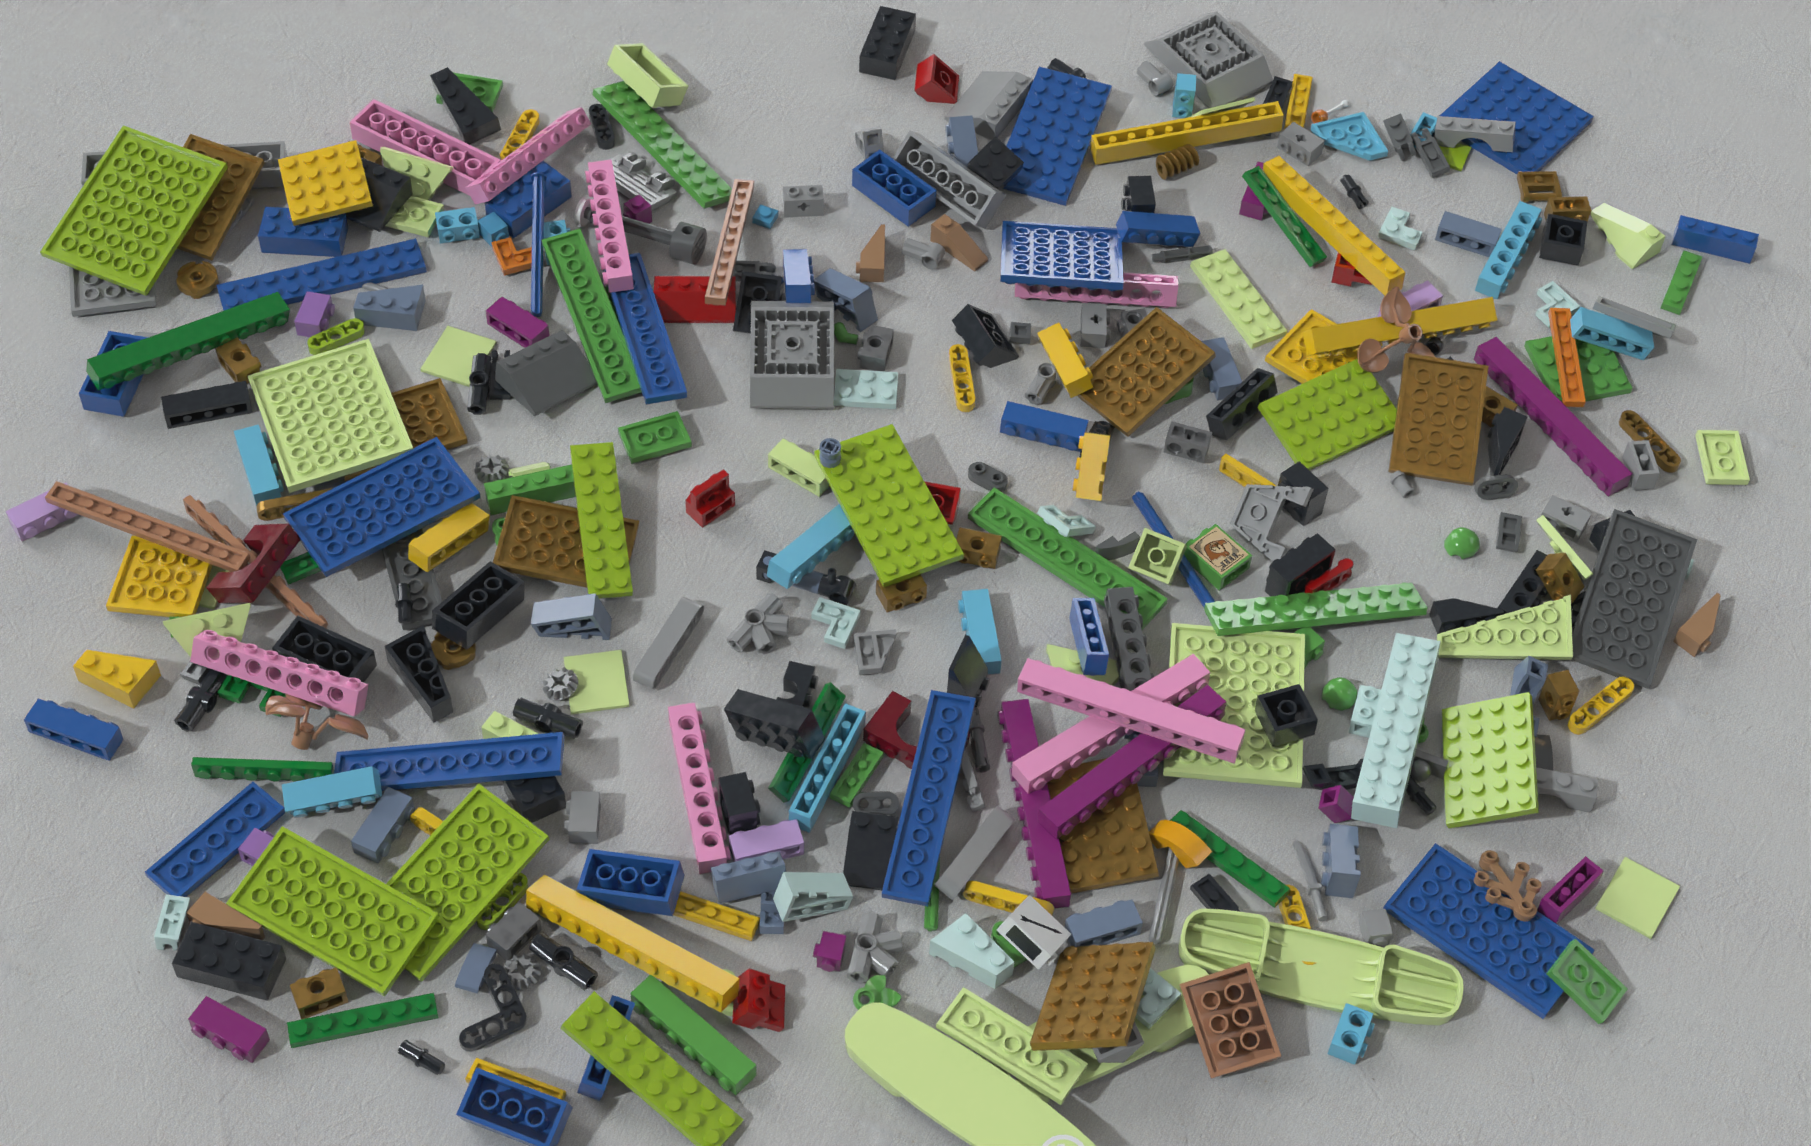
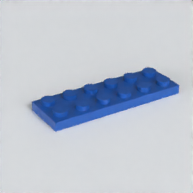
M252 782L145 871L146 877L167 895L187 897L239 853L238 848L254 828L263 832L286 813L285 808L255 782Z

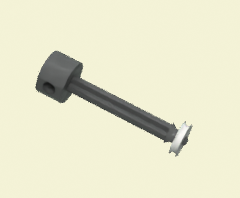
M582 197L578 202L574 215L576 225L580 224L581 227H584L588 221L593 223L592 214H596V211H591L590 198ZM622 216L624 232L670 245L669 254L672 259L695 265L703 255L707 241L705 228L686 222H679L675 230L671 231Z

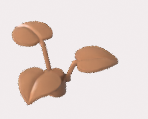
M1399 287L1393 288L1384 296L1380 305V312L1386 323L1395 322L1397 327H1403V329L1399 333L1398 340L1383 348L1375 339H1367L1360 344L1358 348V364L1367 372L1376 373L1385 369L1389 363V358L1384 351L1400 342L1405 344L1411 343L1407 350L1408 353L1435 357L1426 345L1416 343L1422 337V329L1417 324L1410 325L1406 323L1412 314L1410 304L1402 295Z
M286 694V697L271 696L266 703V715L280 714L296 717L295 731L291 744L298 749H309L312 739L317 740L318 735L328 724L336 729L368 740V733L359 720L339 714L335 715L334 718L329 717L315 732L313 730L314 726L307 723L310 708L321 710L323 708L321 705Z

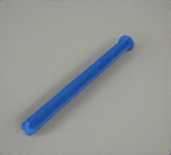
M536 172L531 175V180L533 181L531 314L534 317H541L543 305L542 239H544V181L547 180V175Z
M1136 492L1132 496V500L1151 529L1173 539L1144 493ZM1183 555L1178 569L1202 606L1205 607V603L1215 602L1185 555Z

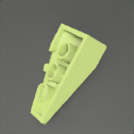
M1605 203L1591 211L1590 215L1601 231H1604L1608 243L1612 244L1616 249L1615 254L1631 269L1636 268L1660 253L1666 236L1653 225Z

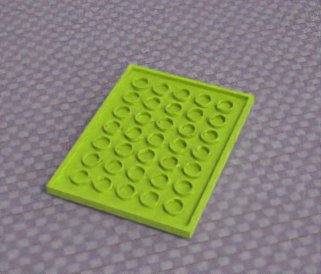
M123 125L40 253L43 257L147 296L228 169V166L222 161Z

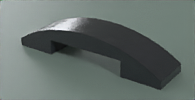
M1364 758L1354 765L1325 768L1322 763L1306 765L1302 769L1312 788L1322 790L1342 785L1346 790L1357 787Z

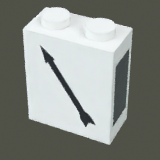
M1030 895L997 929L1038 970L1045 963L1049 966L1068 946L1065 941L1071 935L1067 929Z

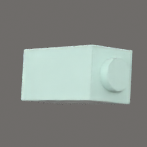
M1360 685L1349 733L1369 738L1381 689Z

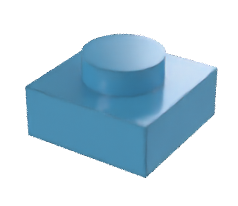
M760 204L752 217V223L771 229L778 218V210Z

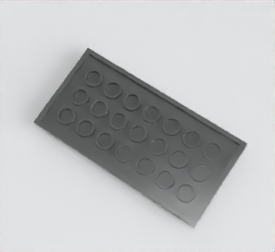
M1614 509L1592 571L1593 575L1590 577L1572 631V660L1617 678H1629L1634 684L1649 689L1697 539Z

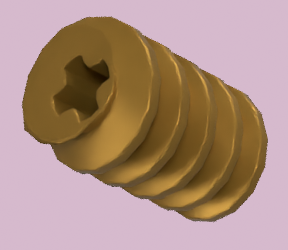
M1190 144L1158 155L1156 158V169L1163 180L1167 179L1168 176L1172 177L1174 173L1180 174L1181 171L1185 172L1187 168L1192 169L1194 165H1199L1198 152Z

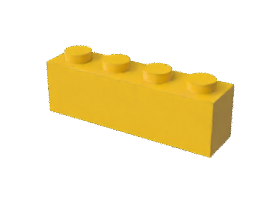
M1058 322L1038 332L1037 334L1042 346L1055 366L1056 372L1070 398L1093 388L1091 383L1093 375L1089 367L1084 368L1086 363L1081 354L1077 355L1079 350L1075 342L1069 341L1072 338L1068 329H1063Z
M468 504L449 517L444 518L434 527L429 528L418 538H414L409 543L408 559L424 571L429 572L489 530L490 515L475 504Z

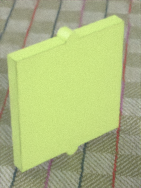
M540 462L509 469L508 473L509 476L516 477L550 469V464Z

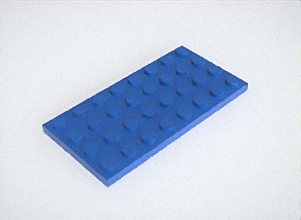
M1039 66L1006 145L1024 164L1021 171L1003 189L1066 206L1090 147L1091 135L1095 134L1112 91V85Z
M435 437L283 513L286 522L298 534L301 543L321 571L328 577L481 497L477 488L439 439Z
M1435 843L1387 901L1383 909H1386V912L1544 1019L1564 993L1546 973L1570 941L1577 939L1592 955L1595 949L1538 911L1530 921H1520L1514 916L1513 909L1497 903H1489L1485 899L1489 888L1480 887L1474 883V877L1478 871ZM1501 893L1502 897L1511 899L1510 896Z

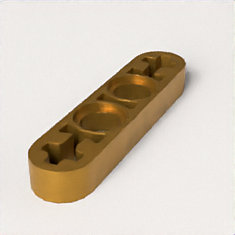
M1623 411L1619 419V426L1634 441L1649 440L1651 446H1659L1661 451L1652 449L1657 465L1665 472H1676L1681 462L1679 455L1635 411ZM1637 432H1645L1648 436L1641 437Z
M333 488L261 501L256 506L258 518L264 521L284 518L283 513Z

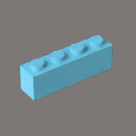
M1580 307L1570 319L1572 338L1644 360L1654 349L1652 331L1583 307Z
M259 424L235 430L236 443L256 506L261 501L280 498V492H284L281 479H276V476H279L276 463L271 464V460H274L271 447L266 448V445L269 444L266 432L261 433Z
M988 589L962 591L961 600H958V611L963 613V618H961L962 631H966V635L971 637L988 668V675L1000 674L1002 660Z
M373 766L282 784L285 812L293 815L295 818L305 817L308 815L307 812L316 811V813L329 812L330 808L337 806L340 809L350 808L353 806V803L361 802V804L374 803L375 799L382 796L379 770Z

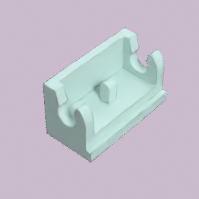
M166 894L154 935L158 950H164L165 944L171 945L174 951L177 950L186 912L189 909V897Z

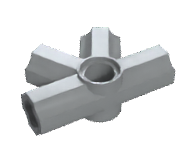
M773 593L767 594L755 608L749 609L745 613V619L727 637V643L735 651L742 652L753 641L758 653L767 654L772 652L776 648V642L772 634L786 636L788 634L789 616L776 615L783 607V603Z
M869 912L862 916L847 973V978L854 983L861 984L867 982L871 968L878 974L885 975L888 978L899 964V961L890 954L902 951L900 933L897 930L880 933L883 919L875 913Z

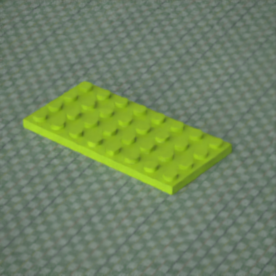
M893 424L841 441V461L834 468L824 467L819 459L820 450L814 451V456L883 587L964 559L962 549Z
M479 783L386 883L388 886L437 912L440 916L404 968L420 982L429 975L550 840L547 834Z
M283 826L226 902L228 906L262 925L263 928L331 967H337L338 971L384 997L440 917L437 912Z

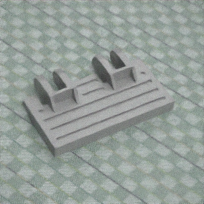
M631 152L624 156L619 154L611 158L617 190L628 198L632 199L640 195L652 205V210L670 202L671 198L677 195V192L672 189L675 179L673 177L666 178L664 171L650 175L643 170L646 160L644 158L637 159L636 153Z
M1601 296L1598 297L1593 306V310L1647 329L1658 336L1662 335L1671 338L1676 328V324Z

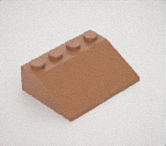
M1250 962L1180 984L1211 1079L1281 1058V1053Z

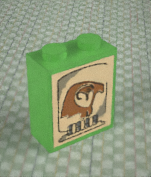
M1214 524L1209 529L1205 528L1194 540L1190 539L1186 543L1187 548L1184 555L1191 566L1219 591L1250 568L1253 555L1217 524Z

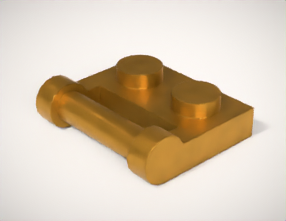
M1556 171L1518 172L1517 181L1522 202L1548 201L1550 197H1562ZM1529 191H1553V193H1529Z

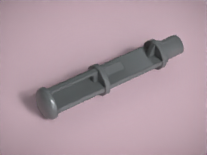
M1210 245L1161 251L1160 253L1152 254V261L1165 263L1202 258L1213 254V250Z

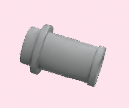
M1399 470L1390 476V482L1396 486L1403 498H1407L1415 490L1405 478L1406 474Z

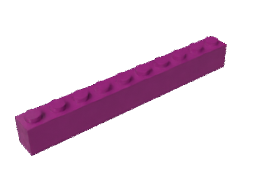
M1497 337L1477 346L1474 356L1475 362L1489 366V377L1528 414L1529 418L1569 456L1572 462H1575L1583 470L1584 474L1609 497L1628 486L1632 473Z
M1207 684L1177 707L1192 710L1197 714L1213 717L1220 721L1225 715L1226 701ZM1141 733L1039 808L1038 822L1056 840L1062 835H1068L1074 826L1088 820L1097 809H1103L1110 799L1114 796H1120L1126 787L1130 784H1136L1148 771L1155 770L1161 761L1165 758H1171L1181 746Z
M1029 699L1004 701L1001 704V711L997 712L999 725L1003 724L1004 729L1001 730L1003 744L1007 743L1008 748L1005 749L1007 763L1011 762V767L1014 761L1039 747ZM1010 768V780L1015 782L1016 786L1013 788L1014 800L1019 801L1020 805L1017 808L1018 819L1023 821L1024 827H1022L1023 841L1028 843L1026 857L1027 861L1032 863L1030 876L1037 886L1034 888L1035 898L1050 902L1054 908L1069 907L1071 892L1059 838L1056 840L1038 822L1039 808L1050 801L1047 783L1040 790H1034L1028 794L1012 776V768Z

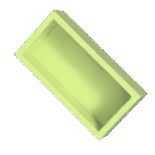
M643 43L614 45L607 65L627 85L634 89L636 94L641 96L650 107L658 108L681 105L688 85Z

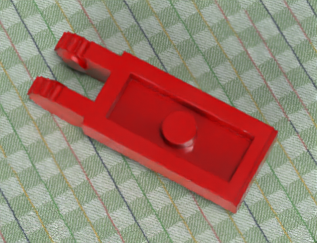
M1349 558L1338 561V565L1335 568L1326 570L1322 576L1315 580H1310L1305 586L1304 593L1313 594L1314 592L1335 589L1351 577L1353 561Z

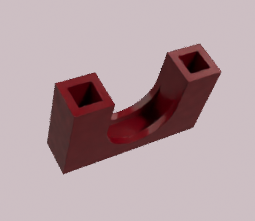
M289 523L253 526L243 541L258 557L241 570L218 572L206 587L219 603H253L300 541L298 534Z
M892 690L864 727L863 741L912 769L917 746L904 742L897 733L911 714L912 701ZM970 732L968 733L965 749L969 744Z

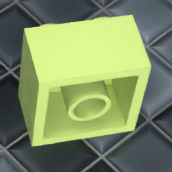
M1144 528L1128 568L1171 586L1187 545Z

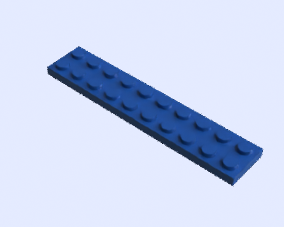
M415 238L226 282L216 286L224 311L275 292H279L285 303L289 305L302 302L307 291L331 295L361 288L366 283L378 284L427 271L417 239Z
M629 254L634 289L610 292L645 403L647 405L687 398V390L641 254Z
M935 690L930 692L883 885L882 898L927 907L929 905L976 698Z
M563 732L341 751L336 754L334 774L373 766L379 770L382 791H386L388 787L400 790L562 776L565 737Z

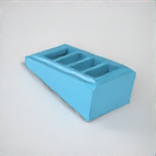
M1423 112L1411 133L1416 132V134L1423 136L1420 130L1427 128L1433 137L1435 135L1437 118ZM1419 137L1421 142L1425 141V139Z

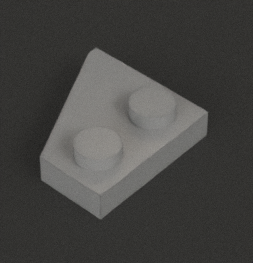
M896 629L854 633L853 639L859 675L882 672L896 638Z

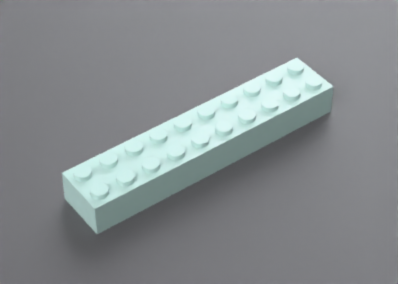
M1396 633L1353 799L1351 819L1393 828L1398 827L1438 661L1440 641Z

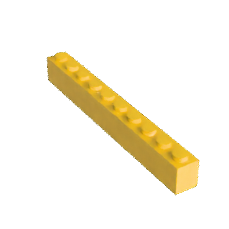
M1277 101L1091 135L1090 151L1095 165L1169 152L1186 144L1196 147L1281 131L1284 115Z
M1277 156L1264 162L1263 172L1290 208L1384 296L1395 287H1399L1402 290L1405 271L1284 159Z
M1493 297L1411 311V317L1406 323L1419 325L1422 329V335L1427 339L1436 337L1439 332H1442L1443 335L1455 333L1456 329L1466 332L1473 330L1472 326H1478L1479 329L1491 327L1490 323L1498 320ZM1381 316L1309 329L1303 332L1307 356L1315 355L1316 358L1328 356V352H1334V355L1346 353V349L1352 348V352L1358 351L1360 344L1367 339H1375L1381 346H1383L1382 343L1384 342L1391 344L1399 339V333L1403 327H1397L1395 322L1386 323Z
M543 875L526 890V908L532 912H536L549 919L551 922L599 946L608 953L623 959L647 974L699 1000L708 1007L722 1012L738 996L740 978L558 881Z

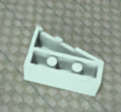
M783 872L773 900L782 922L847 910L853 895L843 873Z
M966 913L930 940L929 954L931 956L942 958L949 962L950 966L954 968L956 966L968 972L969 976L994 989L1013 975L1014 961Z

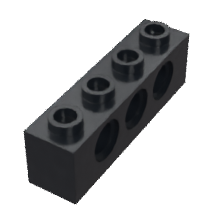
M1257 368L1206 415L1212 436L1227 441L1259 411L1257 408L1259 403L1274 397L1278 393L1274 373Z
M1536 550L1498 606V609H1502L1504 614L1527 607L1539 606L1541 602L1539 598L1547 595L1548 591L1536 571L1547 554Z

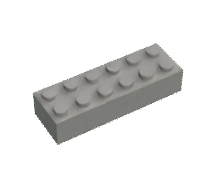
M911 130L893 157L899 164L936 189V198L975 226L986 229L1006 197L1003 192L921 134Z

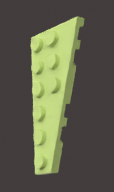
M1571 595L1564 596L1556 601H1547L1542 605L1532 608L1527 607L1500 615L1488 621L1483 620L1475 625L1437 634V641H1440L1438 658L1525 659L1531 656L1535 659L1572 660Z

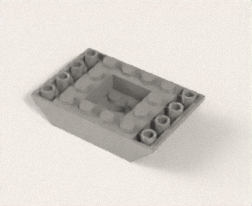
M1217 11L1203 14L1144 43V46L1176 76L1177 73L1196 75L1195 94L1209 108L1236 102L1272 84L1273 81L1265 56Z
M751 302L750 408L834 409V302ZM794 341L798 345L796 347H789L787 343Z

